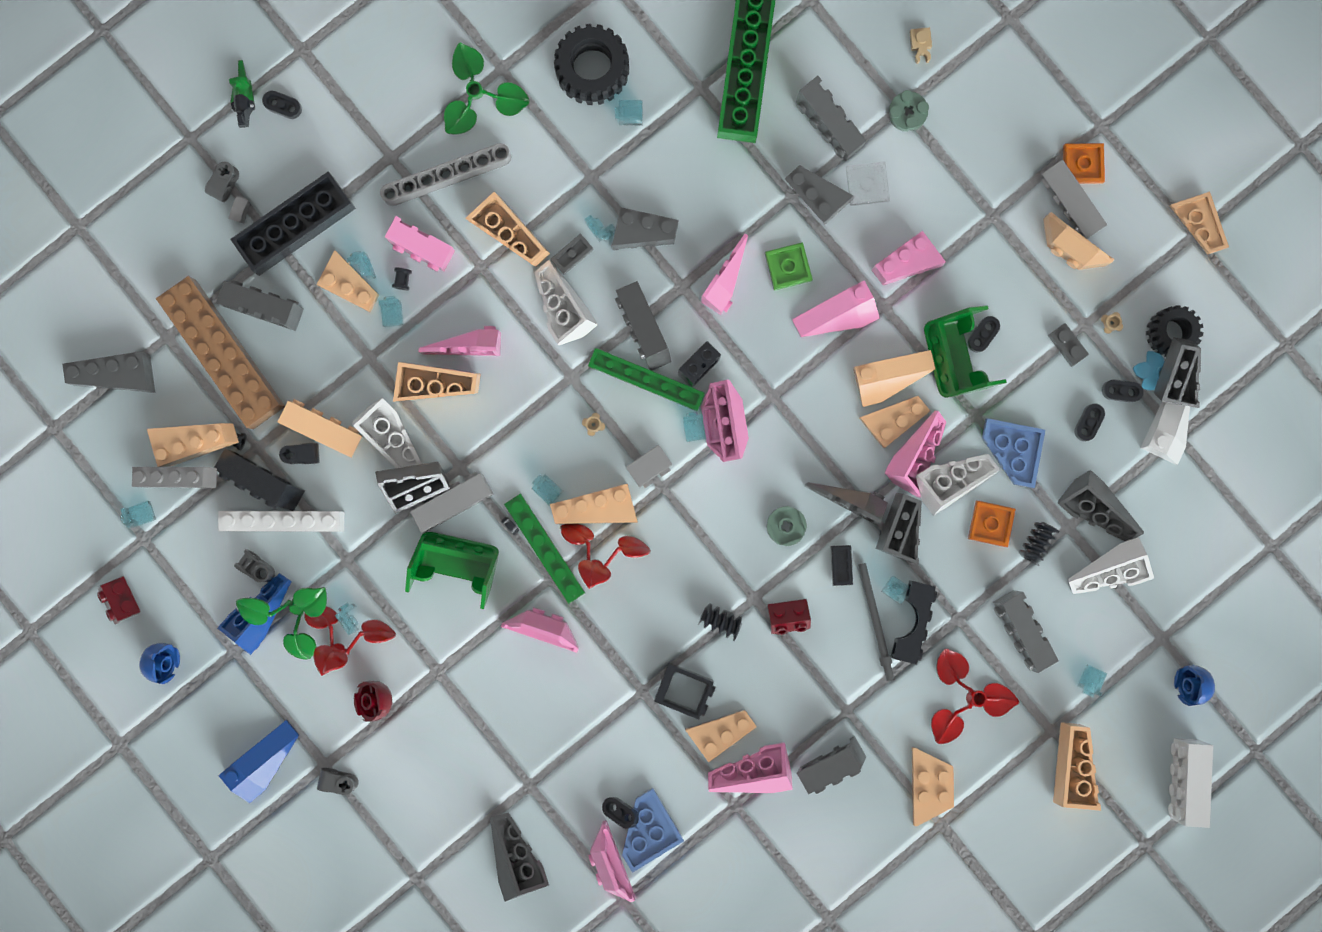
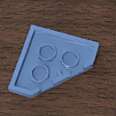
M988 418L985 419L982 439L1013 485L1035 488L1045 430Z
M654 788L643 793L635 800L634 809L638 813L639 820L635 827L628 828L622 853L632 873L684 842L682 835Z

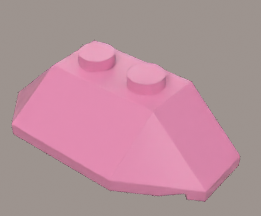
M730 380L710 383L709 390L701 405L707 446L723 462L742 459L749 439L743 400Z
M533 607V610H527L501 624L502 628L576 653L578 652L579 646L567 622L563 621L564 617L552 614L550 617L544 615V610Z
M607 820L602 822L593 842L591 854L588 855L592 867L596 866L598 871L596 878L599 886L603 885L605 891L633 902L635 901V894Z

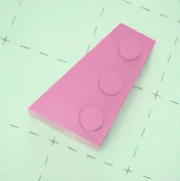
M395 216L385 235V238L393 245V250L401 254L405 251L410 254L411 259L419 263L422 260L428 263L427 267L437 272L439 269L445 271L455 252L450 245L432 235H427L418 230L414 225L410 226L402 222L401 218Z
M921 231L872 268V272L882 285H886L942 267L946 261L925 233Z

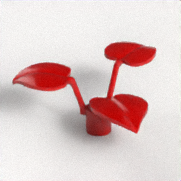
M564 524L560 526L561 534L566 541L575 545L585 543L587 546V560L579 562L578 571L589 589L610 579L611 571L607 566L619 551H622L625 556L632 558L642 557L651 552L650 548L638 538L623 536L618 539L619 547L615 549L603 565L599 560H590L589 541L594 539V534L588 527L582 524Z
M326 606L324 612L318 617H310L304 614V619L309 626L317 629H323L327 626L329 628L330 646H318L313 653L315 666L321 676L344 667L348 661L347 655H349L350 650L361 636L364 635V640L370 643H382L396 637L395 631L386 623L379 620H368L362 624V631L357 634L349 647L345 649V646L341 643L334 644L332 624L339 621V616L332 608Z
M944 649L939 655L937 661L938 677L946 685H952L957 682L968 690L966 695L968 705L956 710L954 713L948 709H941L933 715L931 728L937 744L949 743L960 736L964 729V721L957 717V714L967 709H972L973 706L983 707L990 716L1000 717L1007 714L1020 703L1015 694L1001 684H988L983 692L973 690L961 682L960 679L968 675V661L961 654L949 649Z

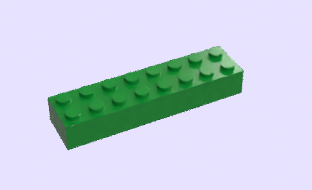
M736 0L717 138L756 143L776 0Z

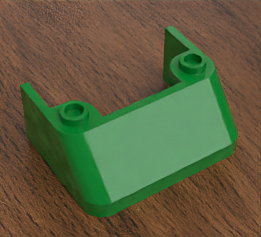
M988 305L969 307L928 321L925 324L924 334L928 350H931L935 365L934 375L938 391L942 397H954L1007 383L1006 379L989 382L988 375L982 370L973 372L964 334L971 332L974 328L973 314L988 310Z
M425 532L421 535L407 567L405 592H410L414 580L424 582L432 579L434 573L472 581L471 588L475 593L482 595L480 609H484L491 591L499 550L497 547L485 543L435 532Z

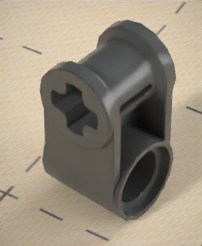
M228 162L219 163L205 186V193L221 202H226L231 195L235 183L239 179L238 169Z
M248 549L244 550L245 554L234 565L236 569L248 575L256 582H269L275 576L274 568ZM263 568L267 572L264 579L260 576V571Z
M321 768L317 790L348 795L358 787L359 781L354 774L332 768Z

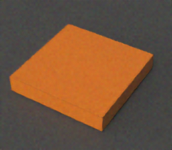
M1104 143L1063 145V161L1079 184L1105 182Z
M976 500L968 539L1008 547L1016 509Z

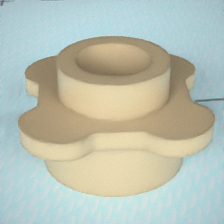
M1118 312L1101 317L1105 333L1110 334L1112 331H1121L1123 329L1122 319Z
M593 413L588 419L584 418L582 420V425L587 428L589 436H594L599 430L603 431L605 429V424L599 419L600 415L598 413Z

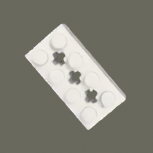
M1174 738V743L1171 745L1173 763L1170 766V773L1172 775V784L1169 786L1171 804L1168 807L1170 818L1187 827L1210 828L1213 745L1195 739Z

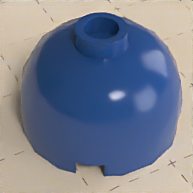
M166 643L150 645L140 657L139 668L141 674L151 682L159 684L168 683L175 676V674H172L175 667H179V650L173 647V645Z
M1189 665L1177 670L1174 678V687L1179 689L1180 695L1177 696L1183 704L1188 706L1201 705L1213 697L1215 682L1207 669L1197 665Z

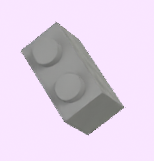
M657 445L628 465L626 469L639 487L644 486V488H647L655 482L653 480L654 477L659 474L662 477L670 472L671 469L669 467L672 466V463L661 447Z

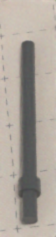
M866 563L859 564L881 656L879 658L880 664L884 668L886 680L892 681L895 680L891 667L893 663L891 655H888Z

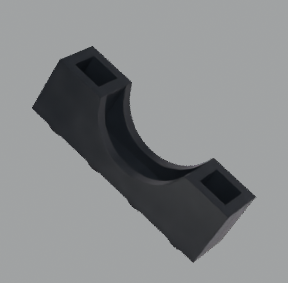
M909 580L904 600L910 603L914 609L915 624L908 634L894 639L891 658L916 665L918 661H921L923 649H921L922 642L926 641L928 630H926L927 622L931 621L933 611L930 610L932 602L935 603L937 598L935 586Z

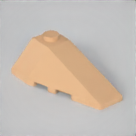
M931 350L855 366L853 370L862 407L882 403L934 371L935 365Z

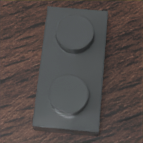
M580 233L553 256L551 261L565 275L594 249Z
M1066 323L1048 335L1071 367L1089 355Z

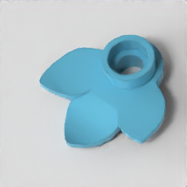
M1147 351L1146 362L1139 363L1133 367L1135 375L1143 379L1141 386L1145 390L1155 389L1160 376L1159 372L1162 370L1165 362L1163 356L1157 352Z

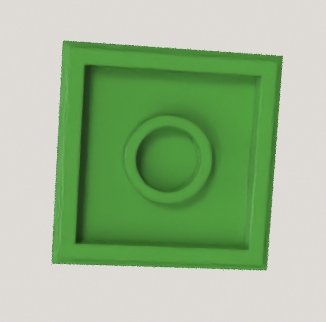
M803 242L765 252L774 291L813 280Z

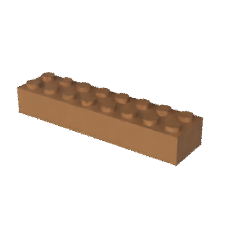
M187 276L156 298L246 428L255 429L285 408V405L195 279Z

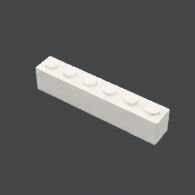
M219 511L218 531L344 532V512Z

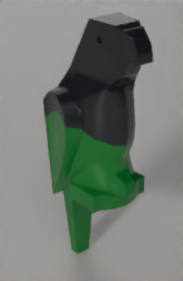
M238 60V77L229 79V83L233 87L230 102L233 111L237 112L239 128L249 127L250 115L255 110L251 80L246 77L243 60Z

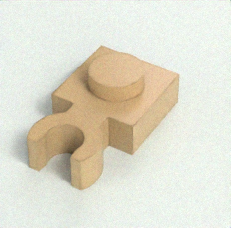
M930 27L911 29L909 32L911 51L917 50L915 56L916 64H919L920 56H924L926 63H929L931 54L927 49L932 48Z

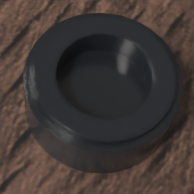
M508 517L500 521L511 534L516 535L519 532V528Z

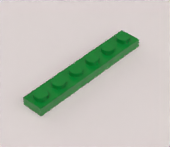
M595 348L588 367L694 411H698L705 394L695 388Z
M520 493L506 502L504 505L567 603L569 604L585 594V591L522 494Z

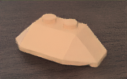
M1052 212L1043 219L1047 247L1051 249L1055 256L1065 259L1071 268L1081 270L1104 267L1114 261L1111 256L1107 255Z

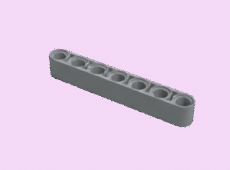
M502 143L495 144L384 185L380 190V195L390 206L407 202L509 164L511 161L509 148ZM500 151L506 152V156L503 158H498L497 154ZM481 158L488 159L485 165L478 164ZM462 165H469L467 171H460ZM445 171H450L451 175L448 178H442V174ZM426 178H432V182L429 185H424L423 182ZM407 185H414L412 191L405 192ZM390 191H394L395 196L391 199H387V194Z

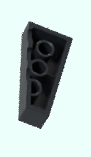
M226 448L214 468H217V472L220 473L218 475L220 478L226 481L231 479L235 482V487L244 491L245 489L249 490V495L260 500L263 498L266 500L265 504L273 509L280 507L294 511L305 492L300 487L290 485L291 482L276 475L272 476L273 472L261 466L257 467L255 462Z

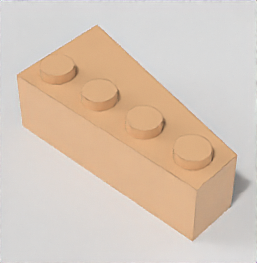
M495 192L465 218L535 267L550 255L549 251Z
M398 362L393 402L476 394L479 390L481 374Z
M296 399L293 402L288 400L278 423L352 458L362 438V435L359 434L356 428L349 425L347 429L341 426V421L333 417L329 420L323 417V412L312 408L310 411L304 408V403Z
M231 423L147 429L157 467H171L239 443L234 424Z
M628 484L550 504L555 524L638 523Z
M1061 722L1053 802L1066 808L1101 811L1097 795L1099 790L1095 780L1096 768L1092 758L1091 731L1087 726Z

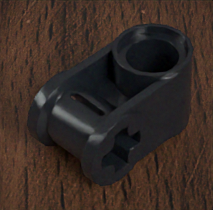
M319 444L287 445L281 448L279 457L282 462L288 464L320 463ZM290 452L294 453V456H291L290 458L286 457V454H289Z

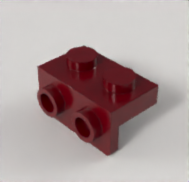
M124 576L100 585L98 588V599L101 603H105L107 618L109 621H113L115 625L141 612Z
M807 599L767 604L771 634L784 635L787 632H804L811 628V617Z

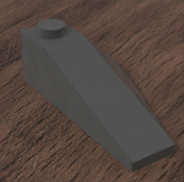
M1091 470L1076 478L1058 500V504L1071 516L1077 519L1081 517L1089 521L1088 524L1092 526L1098 525L1106 529L1108 534L1125 542L1144 534L1142 528L1105 482Z
M810 482L804 486L873 524L881 523L888 502L884 501L885 497L876 492L871 494Z
M504 813L491 817L498 883L504 902L549 886L542 863L533 856L532 848L529 844L526 845L522 839L521 831L510 814Z

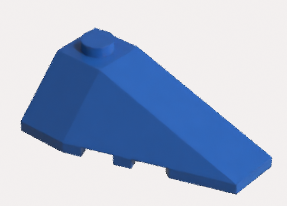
M279 573L261 588L260 594L255 598L269 604V612H272L280 607L292 581ZM235 609L217 629L251 655L264 640L276 614L268 617L267 622L263 625H253L245 621L240 612Z
M288 720L284 721L218 776L231 792L251 803L269 786L273 776L277 773L281 763L299 737L298 732Z

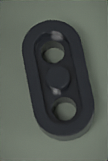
M273 90L263 95L262 103L270 112L289 119H295L300 116L302 106L295 98ZM273 100H277L275 105H271ZM291 107H295L293 112H289Z
M987 316L980 321L968 339V347L971 351L976 353L982 352L989 346L1000 330V322L996 317ZM986 324H990L992 329L987 330ZM976 339L980 341V346L975 345L974 341Z
M1110 380L1102 386V394L1108 400L1136 402L1142 398L1144 393L1142 386L1137 382ZM1110 387L1114 389L1113 394L1109 392ZM1129 389L1133 390V396L1129 395Z
M1091 404L1084 409L1074 431L1075 436L1080 441H1089L1096 436L1105 417V410L1101 405ZM1091 411H1094L1096 414L1094 418L1090 415ZM1083 428H1085V429L1087 430V434H1086V435H1083V434H1082V429H1083Z
M609 797L604 800L602 811L606 817L625 829L633 828L637 825L639 816L634 808L617 797Z

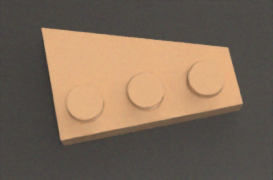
M1210 192L1170 205V208L1207 255L1229 247Z
M334 250L316 285L371 312L379 294Z
M919 396L862 416L859 419L880 445L886 448L928 414L930 409Z
M742 710L710 722L686 728L685 730L706 760L710 762L757 726L747 712Z

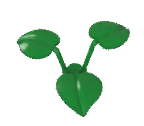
M461 42L458 43L453 54L452 68L454 74L460 80L471 78L470 82L466 85V92L469 95L468 105L466 106L464 102L458 100L447 105L444 112L446 133L453 135L462 134L474 127L477 121V114L474 110L470 109L472 99H480L483 94L497 98L496 108L505 116H514L529 105L530 100L526 92L514 83L506 82L500 84L497 89L498 95L484 90L479 82L474 81V75L480 74L484 68L482 55L476 49Z
M325 587L298 589L294 593L292 600H287L285 604L272 612H269V604L261 599L240 598L236 600V606L243 619L253 625L265 624L268 617L289 606L290 612L298 615L293 634H286L284 636L283 645L292 656L303 660L311 659L314 650L317 648L316 642L310 635L306 633L298 634L297 631L303 612L310 617H318L324 612L327 604Z

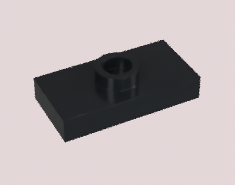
M851 545L830 546L832 586L853 585Z

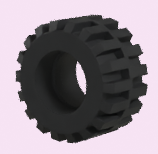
M1176 305L1163 309L1152 316L1151 322L1147 324V327L1150 328L1146 331V335H1149L1147 342L1148 344L1152 343V350L1157 349V353L1160 355L1164 354V357H1166L1172 339L1167 334V325L1169 321H1173L1182 330L1181 339L1193 341L1198 345L1202 341L1199 338L1204 333L1200 331L1201 328H1204L1203 323L1199 324L1201 318L1194 315L1196 313L1194 310L1188 311L1189 307Z

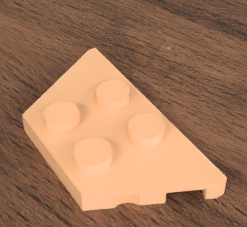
M912 747L914 826H919L954 807V773L952 765Z

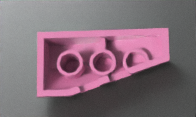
M747 234L743 235L732 251L729 260L727 259L719 271L720 274H716L702 295L701 303L720 315L723 311L727 312L733 303L730 300L747 242Z
M864 280L792 319L800 337L863 328L880 319L874 297Z
M484 326V329H478L420 347L419 353L422 355L500 356L501 332L496 330L494 326Z
M935 410L893 456L885 471V474L893 484L919 498L921 496L916 476L929 468L931 463H935V447L940 445L946 421L939 411Z
M785 743L764 746L759 749V752L751 756L747 754L736 763H728L708 772L709 792L776 793L793 790L792 773Z

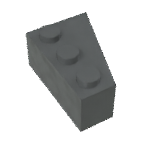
M1173 337L1154 390V394L1161 401L1200 408L1198 391H1200L1201 348L1190 340Z
M895 494L875 549L910 563L919 564L918 545H920L921 500L906 494Z
M855 736L849 739V744L841 748L838 745L833 748L834 751L824 756L820 755L799 768L797 775L808 795L813 792L818 794L826 789L825 786L829 784L837 785L843 781L844 777L848 775L853 777L861 772L866 755Z

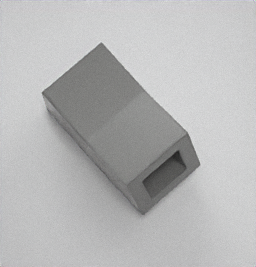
M236 196L228 219L244 223L251 205L248 199Z

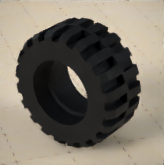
M586 24L585 28H581L579 25L574 28L575 32L571 33V31H568L565 34V40L561 39L559 41V48L555 50L554 68L561 89L566 91L568 97H574L576 102L582 103L586 101L587 105H593V102H598V105L604 104L605 99H608V101L613 100L614 94L619 95L622 92V86H626L629 75V55L626 45L622 43V38L618 34L614 35V31L610 28L604 30L603 25L599 24L596 27ZM591 50L604 53L611 63L609 71L604 76L593 80L584 79L574 71L576 58L580 54Z

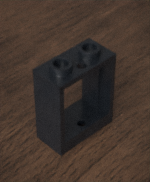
M706 341L678 369V376L693 388L719 362L721 354Z
M669 663L654 702L699 720L701 715L705 716L708 708L706 701L708 696L712 698L716 686L713 685L714 681L712 679ZM675 671L706 684L696 711L665 699Z

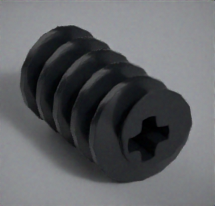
M1035 522L1034 526L1038 530L1031 529L1030 533L1033 536H1027L1026 539L1029 543H1023L1022 546L1025 550H1019V554L1024 559L1038 566L1040 565L1036 562L1037 560L1044 561L1040 554H1048L1044 547H1052L1048 540L1056 539L1052 533L1060 532L1045 522Z
M709 603L705 607L698 625L704 621L705 629L709 625H711L712 632L719 628V635L726 631V638L733 634V641H735L742 625V617L738 616L734 620L733 613L727 617V610L719 613L720 607L717 606L712 610V604Z

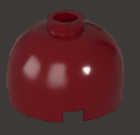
M365 681L357 686V688H360L358 693H354V707L357 715H362L364 718L363 721H377L390 712L393 699L387 685L380 681Z

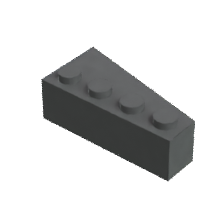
M817 75L800 89L796 106L802 114L805 113L809 117L810 124L815 129L818 128L824 141L832 144L836 155L847 161L864 147L866 140L851 120L847 121L845 119V111L841 106L833 103L832 93L829 89L824 90L819 84L822 80Z
M231 280V283L223 282L216 301L217 304L296 331L304 310L298 306L299 302L291 299H281L279 295L270 292L268 294L262 293V290L256 287H242L243 283Z
M638 281L617 289L618 297L615 298L618 308H623L624 310L623 319L626 326H631V337L634 343L638 342L640 348L637 350L641 359H645L649 370L652 371L671 363L669 349Z
M142 351L62 364L64 380L69 385L155 393L150 354Z
M1013 590L993 602L995 605L994 611L1005 622L1004 629L1008 635H1012L1016 641L1014 646L1017 651L1023 653L1026 667L1030 671L1039 673L1059 660L1046 637L1042 638L1043 629L1040 623L1035 619L1033 620L1034 611L1030 605L1028 606L1024 602V599L1027 598L1024 592Z

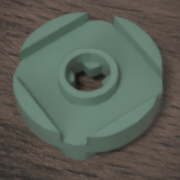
M905 90L895 96L889 106L890 121L898 130H917L928 117L929 105L920 94ZM904 108H912L913 115H905Z
M784 506L777 508L771 513L766 526L769 537L775 543L791 546L801 541L805 535L807 523L804 515L799 510ZM785 520L787 523L792 524L789 532L781 528Z

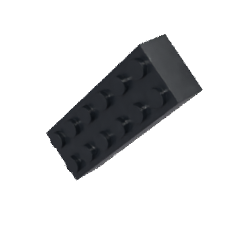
M328 171L230 240L250 269L260 276L356 208Z

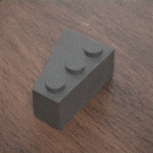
M800 165L785 178L786 182L824 224L828 223L854 199V195Z
M621 207L612 249H632L643 246L651 247L674 244L679 220Z
M439 462L375 472L377 484L395 514L450 489L447 476Z

